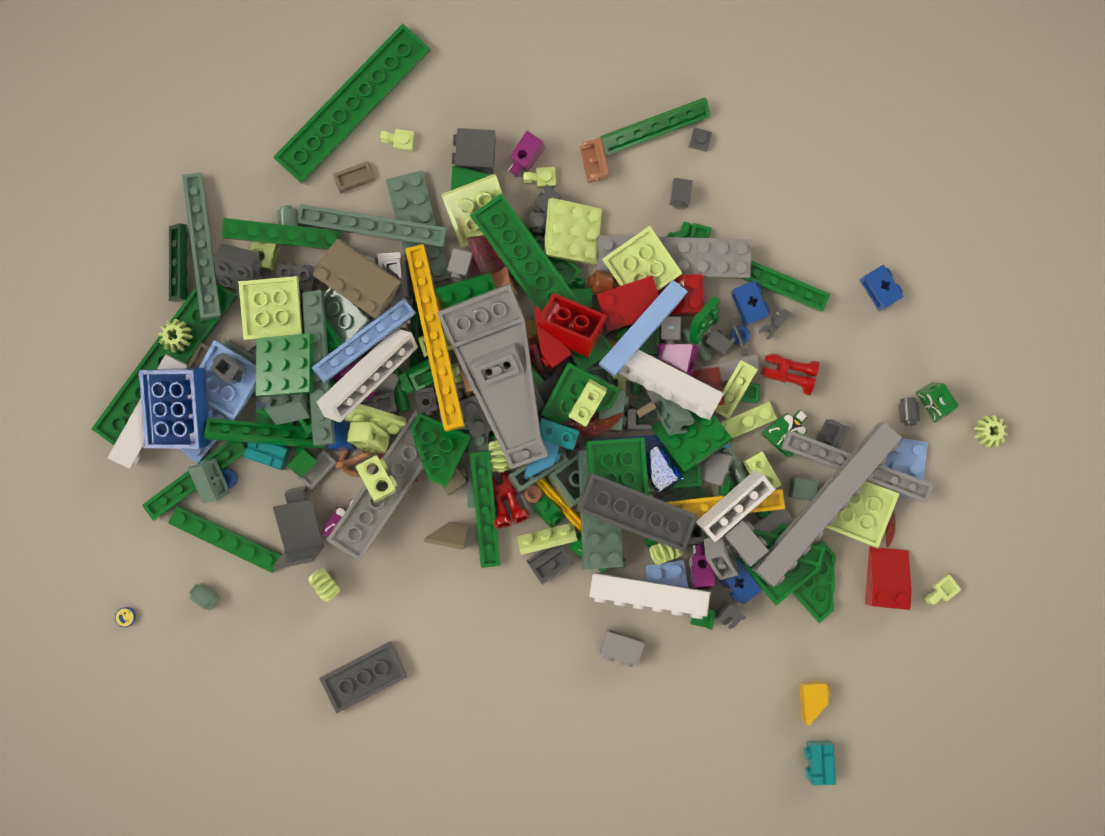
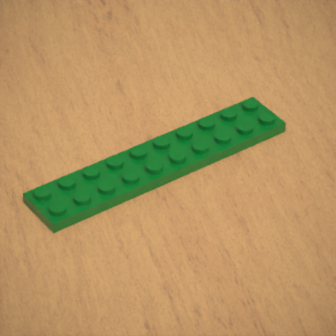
M402 23L273 158L297 181L303 184L430 52V48Z
M502 193L470 215L533 305L538 307L541 312L553 293L581 304ZM601 334L589 357L570 349L569 351L576 365L587 370L604 358L612 349V346L605 336Z
M218 285L223 318L236 300V295L224 286ZM195 286L171 319L172 323L174 319H177L179 322H185L187 324L186 327L191 328L192 331L189 335H192L193 338L187 340L190 346L184 345V351L178 349L174 353L171 349H164V345L159 343L162 337H158L91 428V430L112 445H115L141 398L139 370L157 369L165 354L188 365L201 343L204 344L222 319H201L197 286Z

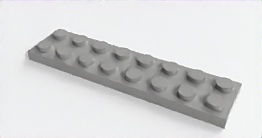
M599 235L597 270L611 272L602 259L634 236ZM658 237L682 271L681 275L703 274V277L750 278L752 239Z
M415 411L383 457L388 467L385 470L388 477L392 475L397 484L394 487L396 493L374 503L364 484L326 540L358 562L362 560L423 469L410 432V428L418 416V413ZM378 467L375 468L372 475L378 472ZM383 482L377 485V490L380 492H384L388 488V485Z

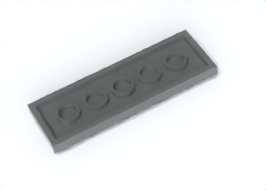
M589 473L576 509L577 512L682 552L686 550L698 516L593 473Z

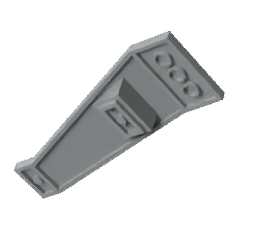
M506 284L439 310L437 314L450 344L498 440L510 469L547 457L548 451L540 433L525 317L511 284ZM504 362H509L511 366H504ZM491 369L492 373L488 374L485 370Z

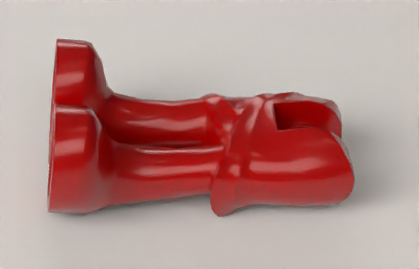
M771 353L765 355L764 361L777 365L776 370L762 368L761 375L783 383L790 382L802 387L805 395L810 396L816 382L815 377L819 371V361L800 363L792 361V359L783 358L778 354ZM789 369L799 371L810 377L788 373L787 371Z
M508 471L500 472L502 482H504L500 485H497L492 474L494 502L498 517L494 520L496 529L512 525L503 500L505 497H507L515 524L530 518L528 510L521 509L515 495L517 492L508 478Z

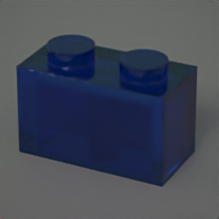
M656 446L646 454L647 475L652 480L651 485L656 491L666 492L684 479L664 447Z

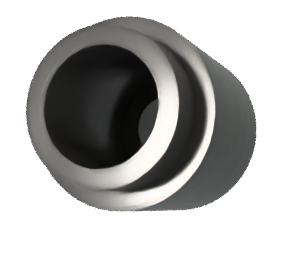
M916 398L900 399V404H898L900 422L904 423L905 426L917 425L916 422L920 421V414Z

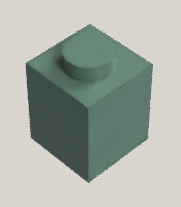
M791 478L788 497L811 501L820 490L818 482Z

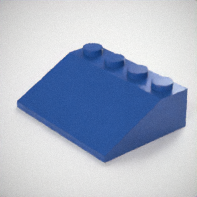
M205 368L139 370L145 448L200 449L211 445L210 439L204 438L206 421L209 418Z

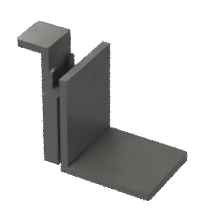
M307 486L288 489L284 494L287 504L273 507L285 550L283 555L274 564L275 569L313 562L324 548L312 499H306L305 492L308 490Z

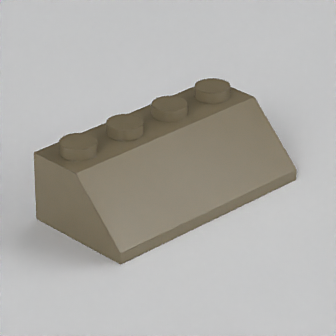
M337 239L321 257L313 273V276L375 319L388 310L402 282L340 239Z

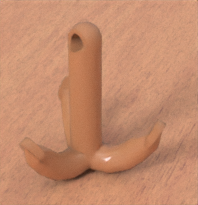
M343 451L339 461L335 464L336 469H342L347 475L360 477L359 473L350 469L349 466L367 459L371 455L370 451H363L348 459L346 458L350 451Z

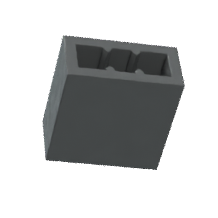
M457 128V134L453 135V146H456V153H452V164H455L456 167L477 172L494 173L495 130Z
M225 244L220 245L214 255L218 285L239 290L238 281L263 279L261 275L262 262L259 259L258 252Z
M290 262L278 264L275 278L298 277L301 309H303L302 293L317 290L318 279L313 276L315 268L310 265L300 267Z

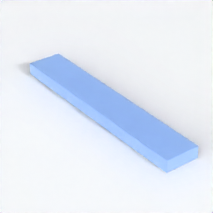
M672 280L601 360L599 365L615 377L687 295L688 291Z
M403 298L312 367L313 371L325 384L412 318L416 312Z

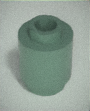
M291 205L281 206V209L277 210L278 224L298 226L297 212Z
M203 583L200 585L196 584L189 592L191 594L189 599L204 610L211 611L220 599L217 597V593Z

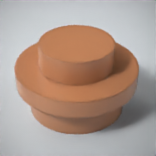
M533 484L524 490V496L527 501L536 503L543 497V491L536 484Z

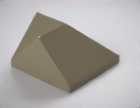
M449 522L425 537L424 542L463 550L466 547L469 526Z

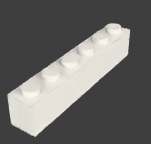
M401 329L394 330L317 401L324 417L341 422L418 348L412 333Z
M640 350L618 372L630 381L636 382L647 390L654 391L663 398L671 400L682 408L688 409L699 417L708 420L712 417L724 394Z
M165 354L157 369L187 368V364ZM141 398L108 455V459L129 469L132 464L136 465L141 457L138 453L142 447L145 448Z
M593 573L589 597L595 598V602L606 603V600L614 601V605L625 606V603L633 604L632 607L637 609H644V606L652 607V611L663 613L665 609L671 610L673 615L683 616V613H689L692 618L703 619V616L708 615L711 591Z

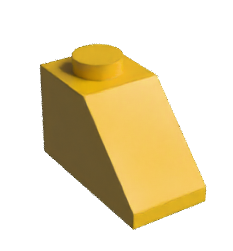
M823 681L799 682L802 722L806 725H811L829 704L828 698L831 697L830 687Z

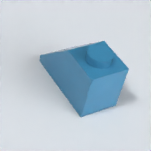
M543 440L548 456L528 463L524 478L529 479L551 468L554 462L558 463L561 452L558 451L559 445Z

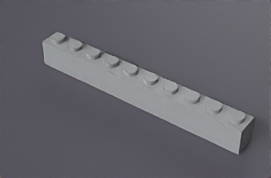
M885 422L877 423L768 549L769 552L754 565L752 570L768 585L773 587L779 585L785 579L784 574L797 565V559L810 550L811 547L809 545L823 535L824 532L822 530L836 520L835 515L848 506V500L861 491L862 488L860 486L873 477V471L886 462V456L898 448L900 445L898 442L902 437Z

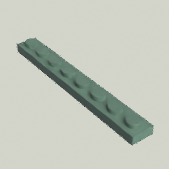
M201 172L184 174L182 179L200 317L202 320L222 318L203 175Z
M302 204L299 206L297 223L300 225L442 248L445 247L448 231L446 227Z
M322 290L302 293L305 333L313 334V366L328 355L324 295ZM313 371V393H310L313 446L335 444L334 422L332 419L324 417L317 404V401L331 389L330 380L324 384Z

